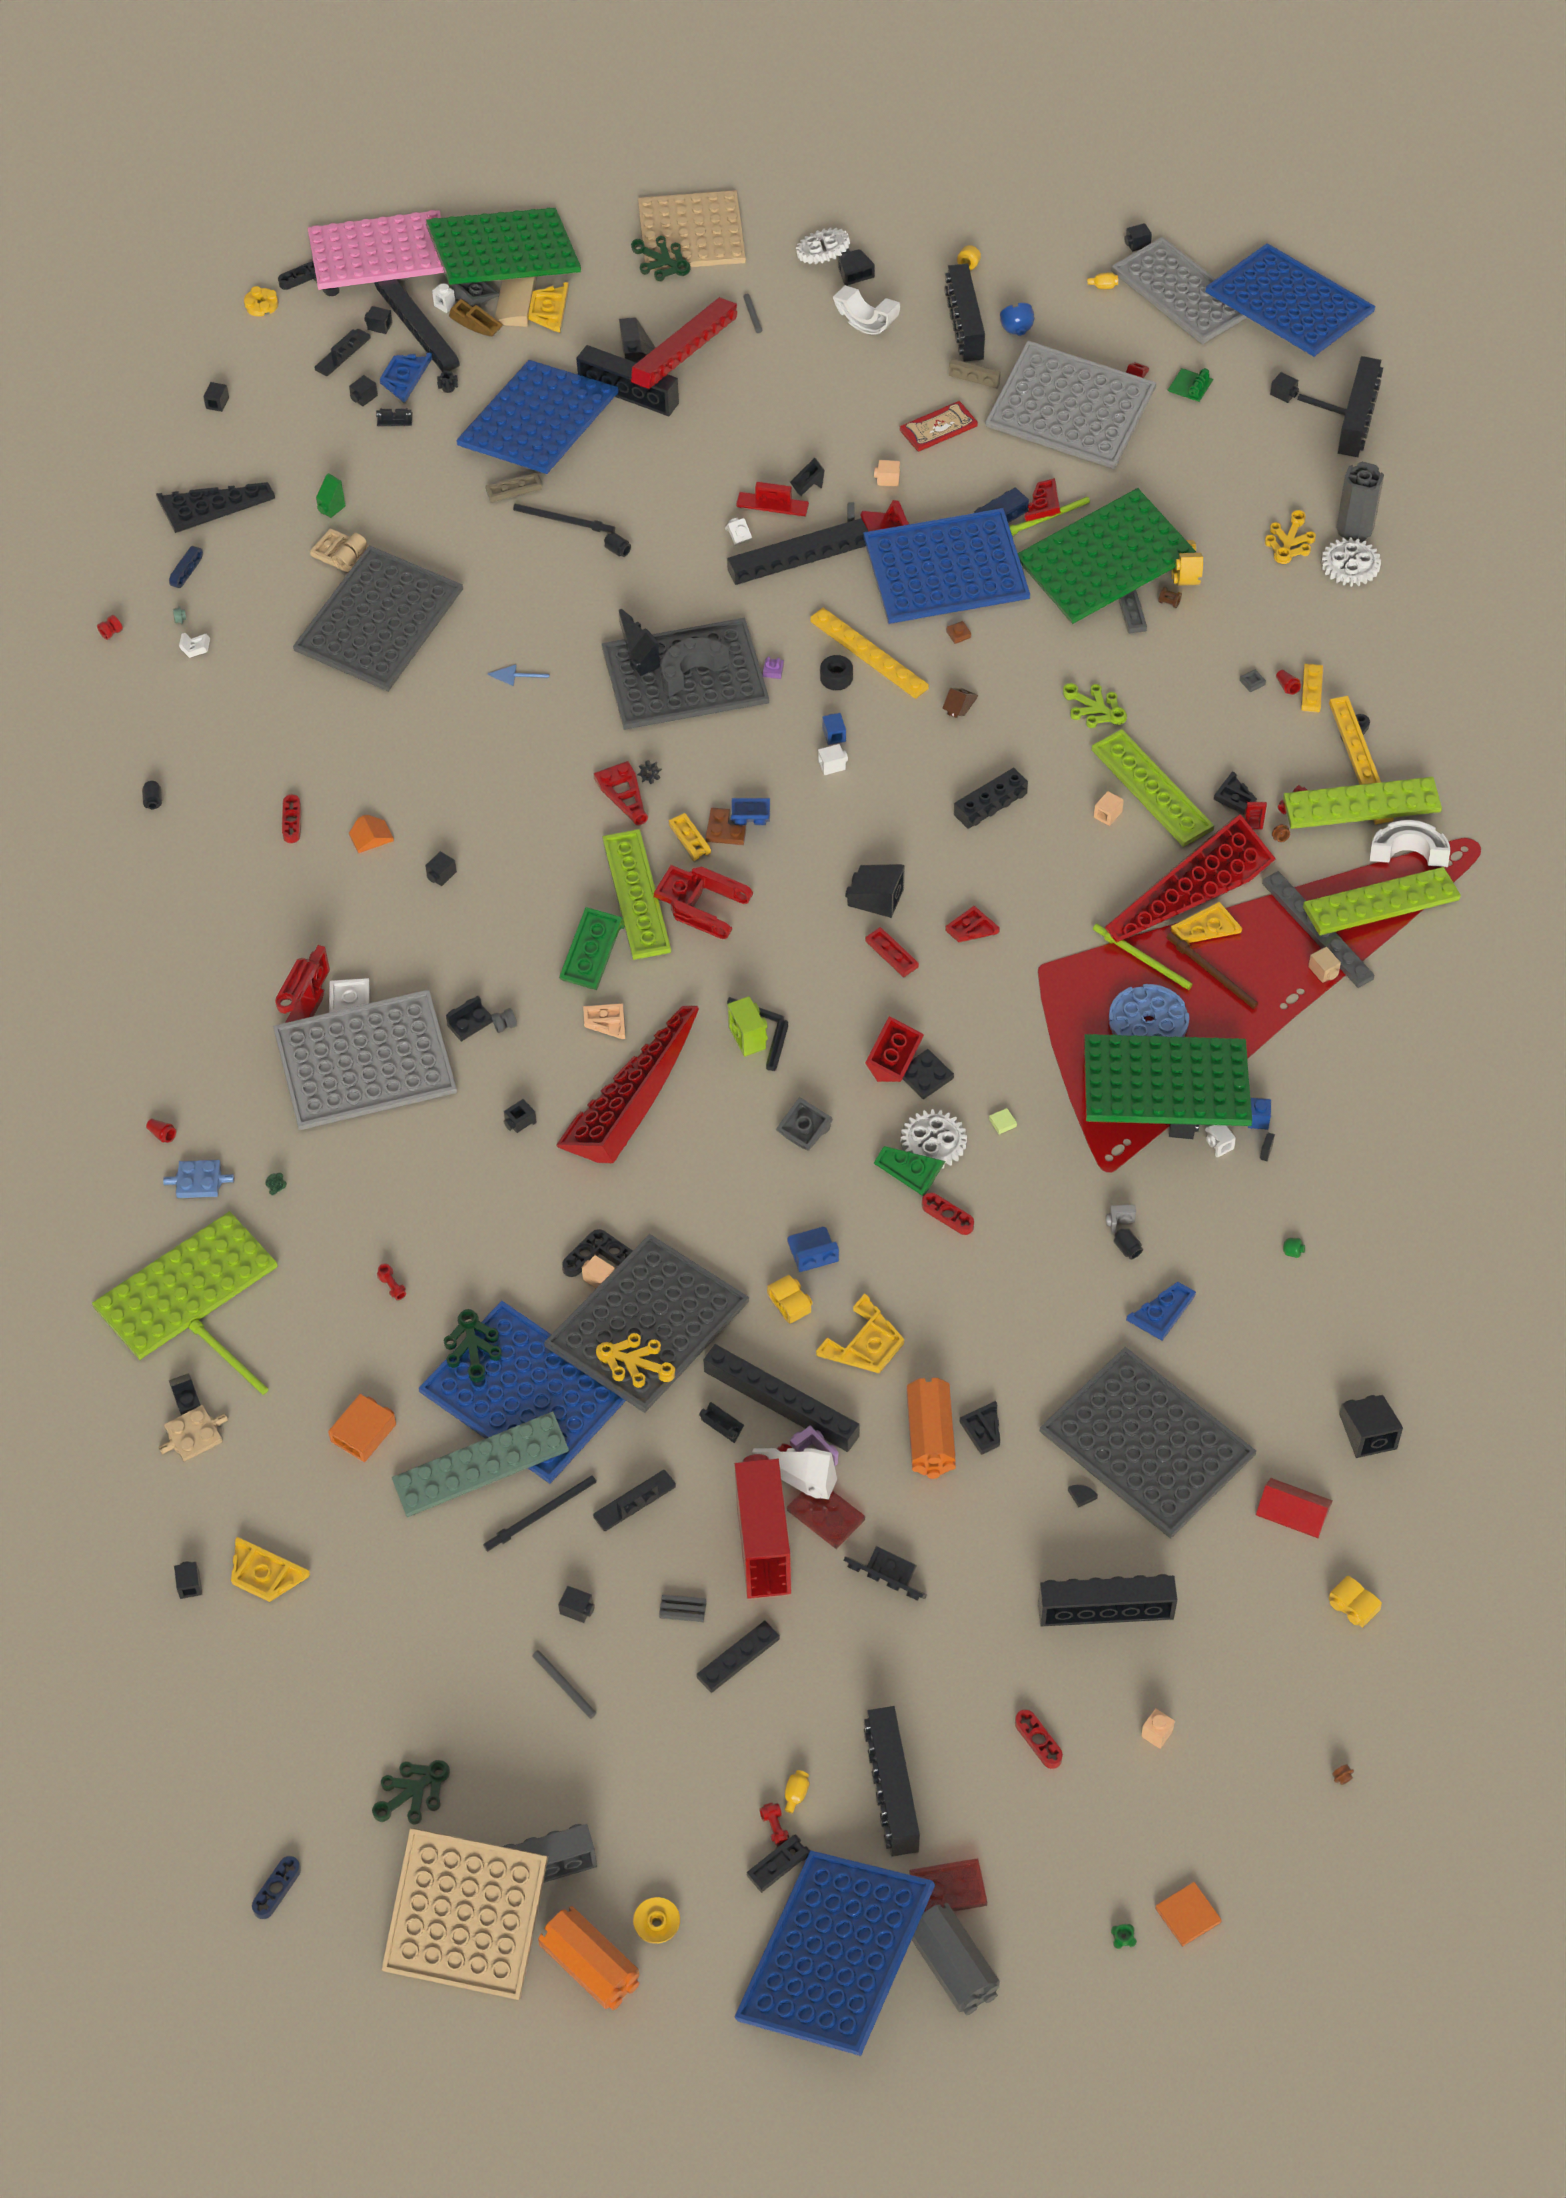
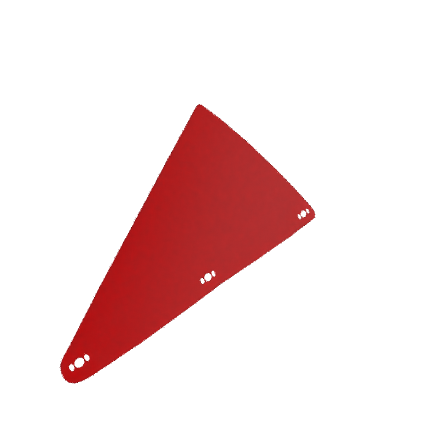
M1460 838L1449 841L1450 861H1452L1451 855L1454 852L1461 851L1463 853L1461 859L1452 861L1453 864L1451 866L1444 867L1453 883L1481 855V846L1473 839ZM1466 846L1468 851L1463 852L1461 847ZM1415 851L1391 858L1389 862L1373 863L1294 888L1306 901L1441 868V866H1428L1427 859ZM1272 894L1225 908L1242 927L1241 933L1188 943L1191 949L1257 1001L1258 1005L1255 1009L1241 1000L1189 956L1179 952L1176 949L1177 947L1166 938L1171 932V926L1177 923L1128 937L1124 941L1193 983L1190 990L1182 987L1114 943L1047 962L1038 968L1041 1001L1051 1045L1070 1102L1085 1139L1098 1166L1103 1171L1110 1173L1116 1171L1170 1127V1124L1086 1121L1085 1034L1113 1035L1109 1026V1011L1113 1000L1119 993L1129 987H1132V989L1143 987V984L1159 985L1172 990L1184 1001L1189 1013V1025L1185 1037L1246 1039L1248 1059L1293 1018L1346 976L1339 969V974L1336 978L1329 979L1323 983L1308 966L1310 956L1322 948ZM1422 910L1336 931V934L1361 961H1364ZM1297 989H1303L1305 991L1304 994H1298ZM1297 994L1299 996L1295 1003H1286L1289 995ZM1280 1004H1287V1009H1281ZM1151 1016L1144 1017L1145 1022L1154 1020ZM1129 1139L1131 1144L1126 1146L1123 1144V1141ZM1124 1145L1125 1149L1120 1155H1112L1111 1152L1115 1146ZM1112 1155L1113 1160L1107 1161L1105 1156Z

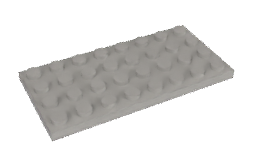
M1163 237L1112 266L1111 271L1114 274L1118 275L1125 283L1201 344L1247 318L1245 315L1206 293V286L1216 279Z

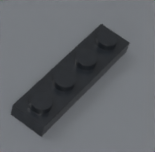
M764 1620L697 1673L698 1680L710 1693L714 1692L780 1639V1635Z

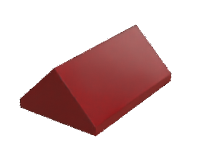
M890 1016L865 1062L877 1082H901L924 1036L923 1033Z
M1270 1478L1265 1485L1256 1516L1319 1538L1333 1500Z

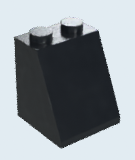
M860 865L858 872L853 874L851 887L848 886L845 897L848 898V906L892 918L904 891L905 865Z
M1370 1395L1365 1399L1348 1400L1342 1403L1339 1415L1356 1458L1392 1451L1398 1448L1403 1427L1383 1395Z

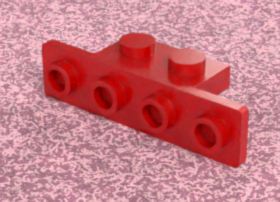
M756 482L755 494L740 492L736 506L805 517L809 502L792 499V486Z

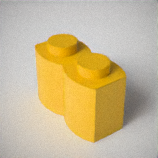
M788 1274L767 1286L769 1298L789 1324L811 1313L812 1300L808 1294H804L801 1291V1285L796 1278L793 1279Z
M1348 1575L1329 1595L1331 1606L1335 1610L1347 1614V1618L1352 1624L1364 1627L1381 1610L1382 1602L1374 1594L1364 1589L1360 1583Z

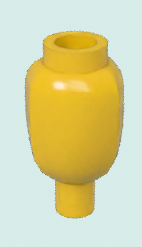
M1111 272L1099 273L1094 278H1087L1088 285H1095L1098 289H1113L1115 285H1118V275Z
M796 1770L795 1774L789 1777L785 1789V1798L787 1800L786 1812L793 1813L795 1806L804 1800L810 1785L808 1773Z

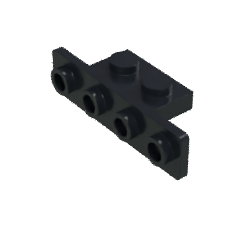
M352 329L314 367L315 371L329 376L371 338V335L361 329Z
M662 1470L593 1513V1518L603 1531H607L674 1489L676 1483L666 1470Z
M878 1546L875 1547L867 1566L850 1557H844L843 1561L848 1563V1568L857 1572L862 1569L868 1572L867 1577L878 1582L881 1578L888 1582L886 1586L896 1591H899L900 1588L908 1591L906 1596L918 1601L919 1597L923 1599L927 1597V1594L908 1586L917 1567L912 1562Z

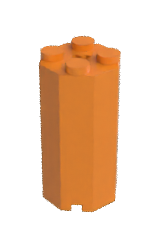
M919 1378L907 1385L912 1470L922 1475H927L930 1479H936L941 1474L956 1468L950 1384L939 1378H931L932 1382H926L925 1378Z
M573 1906L569 1907V1912L566 1909L561 1910L547 1923L544 1928L547 1931L545 1937L541 1934L538 1938L539 1946L605 2009L609 2007L612 2010L617 2009L623 2001L622 1998L627 1993L631 1994L638 1988L640 1984L637 1981L639 1969Z

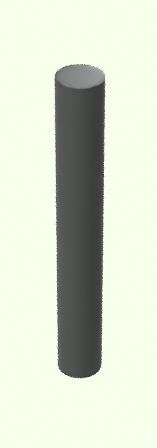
M745 294L743 298L756 333H761L762 327L749 294Z

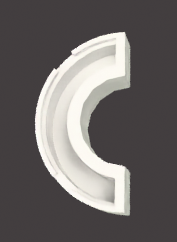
M846 285L833 296L840 314H844L849 319L848 323L866 334L876 335L881 333L898 317L900 312V302L885 298L874 308L864 301L859 289Z
M1401 820L1388 824V827L1383 830L1380 829L1375 834L1371 846L1370 861L1389 862L1395 853L1402 850H1411L1422 854L1427 859L1428 866L1448 867L1450 845L1445 835L1438 833L1434 826L1421 821Z

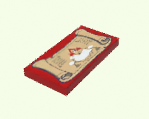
M957 401L901 425L900 431L919 452L977 427L978 422L964 405Z

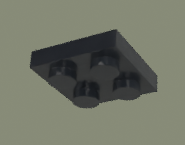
M927 1049L911 1060L903 1080L924 1100L954 1079V1073Z

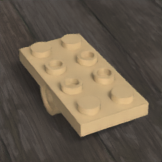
M330 528L310 550V555L349 573L369 545H367L365 538L358 533H353L349 537Z

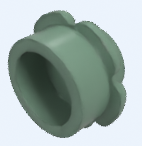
M180 606L173 609L175 623L183 624V620H186L185 609L181 610Z

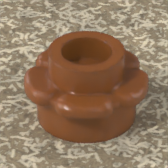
M1284 824L1277 825L1272 832L1273 839L1278 842H1285L1290 837L1289 827L1287 825L1284 826Z
M1348 1764L1336 1769L1332 1773L1335 1783L1340 1782L1343 1785L1352 1780L1351 1774L1354 1773V1769H1350Z

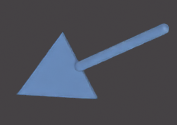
M517 665L488 673L489 676L514 686L515 677H550L549 674L516 673Z

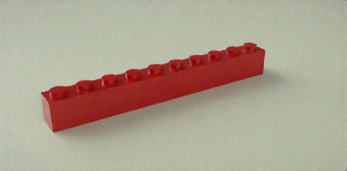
M720 297L717 298L632 367L631 382L648 389L657 384L658 381L734 321L737 317V304Z

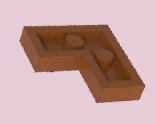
M711 808L706 842L744 845L746 826L728 824L730 809Z

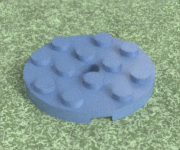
M1143 984V987L1133 989L1129 987L1116 996L1110 1007L1109 1026L1113 1035L1185 1037L1188 1030L1189 1013L1184 1001L1175 992L1163 986ZM1151 1016L1154 1020L1145 1022L1144 1017Z

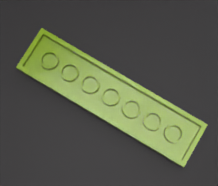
M1122 729L1092 745L1091 750L1182 847L1214 831V825Z
M1434 777L1283 794L1290 829L1438 813L1442 810Z
M640 829L602 836L632 959L636 960L671 953V946L658 899L654 897L656 889Z
M1441 867L1305 901L1303 908L1320 936L1458 901L1461 894L1445 868Z

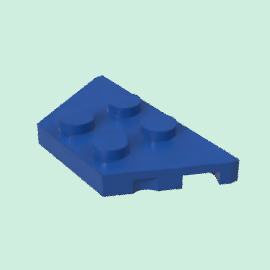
M426 353L424 357H416V354L393 356L380 377V384L402 402H406L431 362L432 353Z

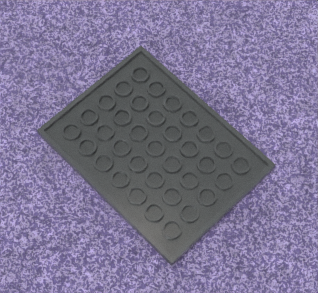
M369 545L293 645V649L295 652L389 692L462 592L463 584Z
M745 618L652 634L659 644L660 668L643 676H640L637 671L632 669L624 639L602 643L604 658L624 730L769 703L768 692ZM687 638H709L719 641L729 648L728 665L715 672L706 667L688 669L683 674L684 689L668 697L662 684L661 664L665 653L673 645Z
M649 1234L553 1332L544 1344L547 1349L645 1413L747 1305L749 1297ZM632 1333L640 1335V1346L637 1348L630 1347L620 1352L627 1354L648 1346V1342L651 1340H658L661 1344L660 1352L644 1356L642 1359L661 1365L665 1362L671 1363L675 1367V1378L670 1382H663L659 1379L658 1373L636 1366L639 1373L645 1375V1385L638 1388L633 1385L632 1377L624 1362L616 1360L618 1366L625 1369V1378L622 1381H616L612 1377V1371L608 1363L600 1361L596 1356V1348L603 1342L617 1344L628 1340V1336Z
M1124 1347L1040 1427L1039 1431L1170 1539L1256 1455V1450L1127 1347Z

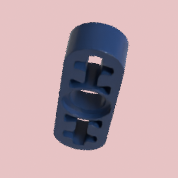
M191 546L170 575V586L181 588L202 559L203 550L201 548Z
M284 1857L254 1898L252 1910L257 1918H269L300 1875L301 1867L295 1857ZM293 1864L295 1870H289L286 1874L285 1867H290ZM273 1883H282L283 1888L280 1892L273 1893L270 1891ZM266 1903L268 1909H262L260 1911L258 1905H264Z

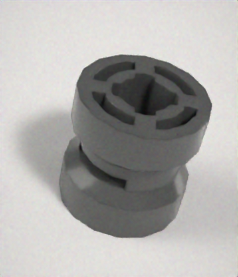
M511 1008L504 1010L503 1013L497 1012L491 1015L498 1033L503 1032L508 1027H517V1021Z

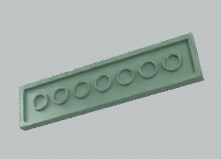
M552 1411L391 1478L407 1517H410L566 1453L569 1449Z

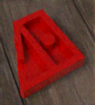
M973 906L946 925L945 931L956 941L963 942L998 934L1000 927L977 907Z

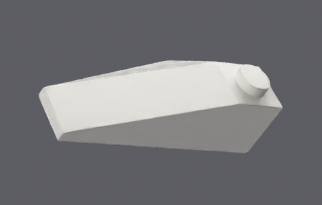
M776 1448L753 1449V1454H763L769 1459L779 1458L781 1480L814 1498L829 1499L837 1481L831 1452L812 1448H805L803 1452H796L794 1448H788L786 1452H780Z

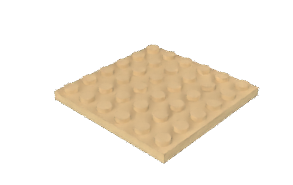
M737 190L638 198L641 233L645 247L662 254L660 247L656 244V238L664 236L670 258L676 261L675 254L671 252V244L677 242L681 246L683 259L688 261L691 267L746 263ZM644 254L645 263L657 261ZM665 265L652 270L668 269L671 266Z
M410 1828L381 1971L520 2000L549 1856Z

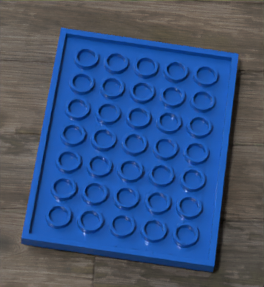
M1268 243L1206 286L1205 290L1212 297L1313 357L1371 315L1376 307Z
M528 360L456 440L457 445L548 474L618 394V387Z
M1003 508L863 533L888 624L1030 599L1029 588Z
M501 1301L481 1322L490 1328L498 1330V1341L494 1343L488 1342L485 1334L474 1329L476 1336L493 1346L500 1347L502 1351L501 1359L494 1361L490 1359L487 1352L477 1347L479 1362L485 1368V1378L478 1383L470 1380L468 1368L471 1366L468 1348L461 1356L458 1367H449L447 1360H445L419 1387V1392L485 1439L553 1411L569 1451L528 1468L551 1484L626 1400L547 1349L544 1342L552 1334ZM493 1352L492 1355H497L499 1352Z
M810 1850L734 2016L738 2022L861 2056L935 1887L934 1882Z

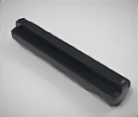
M780 1019L777 1023L766 1062V1069L768 1071H775L777 1069L788 1030L787 1020Z

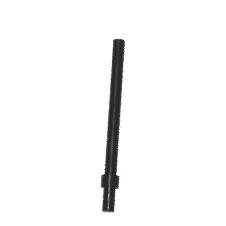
M514 504L513 506L514 511L592 528L593 531L615 532V526L603 524L601 521L594 520L593 522L519 504Z
M591 1475L508 1529L500 1530L496 1533L497 1536L483 1544L485 1550L488 1552L500 1543L505 1544L511 1540V1536L597 1483L596 1479Z

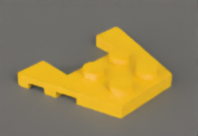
M864 1293L853 1306V1311L869 1320L846 1348L826 1338L816 1350V1355L880 1373L903 1346L904 1338L882 1316L878 1307L874 1306L870 1298Z

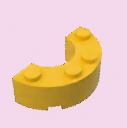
M1186 540L1196 551L1195 541ZM1179 553V559H1176V568L1171 570V579H1173L1174 584L1177 586L1200 585L1201 580H1198V577H1202V554Z

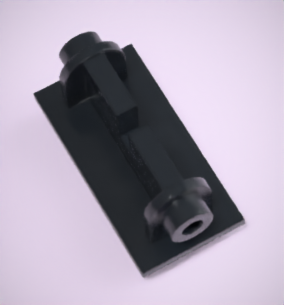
M380 408V410H376V417H378L377 426H412L413 412L408 410V408L395 409V412H392V409Z
M712 1402L709 1403L706 1410L702 1409L699 1413L704 1423L733 1443L737 1441L744 1424Z

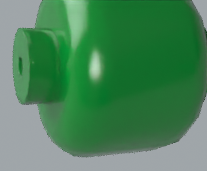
M1287 1238L1283 1245V1252L1287 1256L1299 1258L1301 1253H1305V1245L1300 1238Z

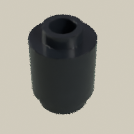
M613 532L604 539L605 548L614 554L622 557L629 554L631 544L620 535Z
M156 781L146 782L142 788L143 805L151 810L157 809L162 805L161 787Z
M1122 1228L1115 1233L1113 1242L1125 1257H1129L1132 1260L1143 1252L1142 1243L1130 1229Z

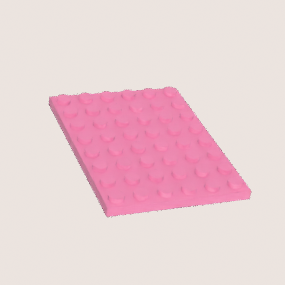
M440 210L309 227L308 235L318 290L444 273L426 227V219L441 218Z

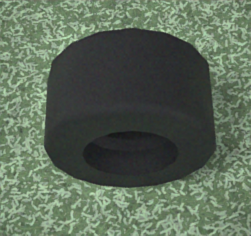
M832 655L825 658L820 665V681L823 686L830 690H843L850 686L853 681L852 662L847 657L841 655Z

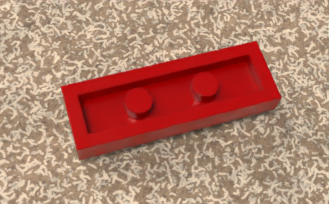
M881 927L866 936L865 942L903 978L919 968V963Z

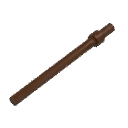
M1172 932L1167 935L1166 938L1177 947L1176 949L1179 952L1189 956L1251 1008L1255 1009L1257 1007V1001L1191 949L1190 944L1185 940L1181 941Z

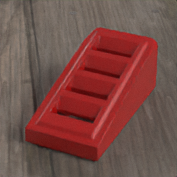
M1247 802L1243 818L1252 829H1263L1267 802Z

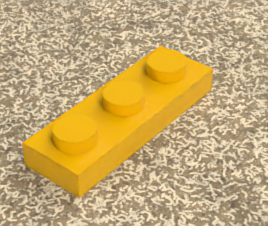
M1304 664L1301 710L1320 712L1323 665Z

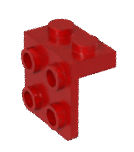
M898 500L891 502L886 513L862 511L860 514L868 532L909 525Z

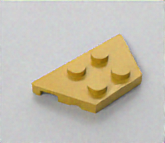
M568 282L563 283L562 287L555 289L553 286L533 291L528 313L529 320L560 333L569 289Z
M236 1537L231 1574L233 1585L271 1602L310 1576L309 1570Z

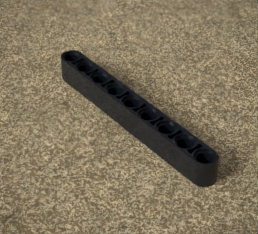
M396 279L374 282L378 292L427 353H432V360L442 372L450 371L460 366L457 355Z

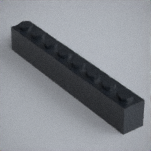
M860 518L728 557V572L734 584L738 585L866 546L863 533L868 532V529Z
M714 1344L703 1359L704 1372L801 1427L806 1429L808 1426H811L815 1431H820L826 1441L844 1451L849 1452L859 1438V1423L717 1344Z

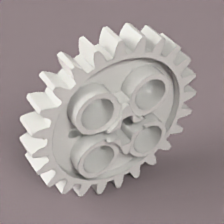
M824 228L821 232L817 230L815 234L810 233L811 236H805V239L800 240L801 243L797 244L796 252L800 261L804 263L808 262L811 264L814 262L817 264L820 261L823 263L825 260L829 262L831 258L836 259L837 255L841 256V252H846L850 245L848 233L842 229L838 230L835 228L832 230L829 228L825 230ZM821 240H822L823 243H824V246H825L826 251H823V248H822V245H821V242H820Z
M1350 537L1349 541L1343 538L1342 542L1336 540L1335 544L1330 543L1329 547H1325L1321 561L1323 565L1322 570H1326L1325 575H1330V579L1336 578V583L1343 581V585L1348 582L1350 586H1353V583L1360 586V582L1367 584V579L1373 581V577H1377L1381 564L1380 554H1376L1377 549H1372V544L1366 546V541L1360 543L1359 538L1356 541H1353L1352 537Z
M933 1109L931 1114H927L924 1110L923 1116L916 1113L915 1119L910 1117L909 1123L904 1124V1129L901 1131L902 1150L943 1160L952 1166V1159L958 1161L959 1155L963 1156V1151L966 1149V1129L962 1128V1122L957 1123L956 1116L950 1119L949 1112L944 1116L942 1115V1110L938 1114H935Z

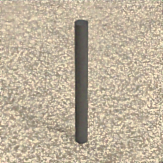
M537 1650L532 1657L580 1709L592 1719L597 1712L547 1658Z

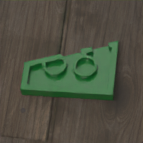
M884 1146L873 1164L924 1196L946 1161Z

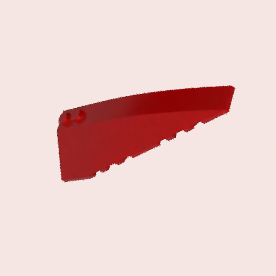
M1239 814L1190 853L1104 928L1117 943L1250 882L1276 858L1242 815Z
M682 1006L666 1022L667 1027L657 1031L654 1035L655 1039L650 1045L645 1044L641 1048L642 1053L638 1057L633 1056L613 1077L614 1082L607 1086L605 1085L601 1090L602 1094L597 1100L592 1099L587 1104L589 1108L584 1113L580 1111L556 1144L558 1148L597 1163H614L666 1082L692 1028L699 1010L698 1006Z

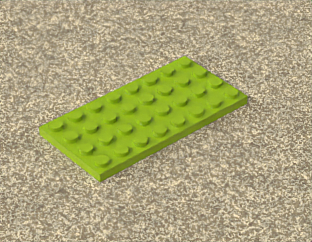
M229 1211L92 1302V1305L132 1353L141 1360L187 1329L191 1322L196 1319H202L273 1271L278 1265L272 1256Z

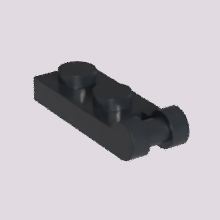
M796 1834L746 1872L747 1877L761 1893L798 1863L807 1859L810 1849L800 1843L801 1839ZM794 1849L797 1853L792 1855L789 1850Z

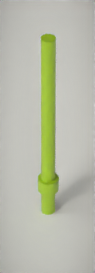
M1084 497L1060 507L1061 513L1052 517L1048 516L1028 522L1025 521L1017 525L1012 524L1009 526L1011 534L1014 536L1026 528L1089 504L1090 499L1089 497Z
M1097 923L1094 925L1093 930L1102 935L1107 942L1116 944L1187 990L1191 989L1193 983L1126 941L1121 940L1116 943L1104 927Z
M198 1319L191 1322L189 1329L195 1335L198 1334L262 1395L268 1392L269 1389L204 1329V1325Z

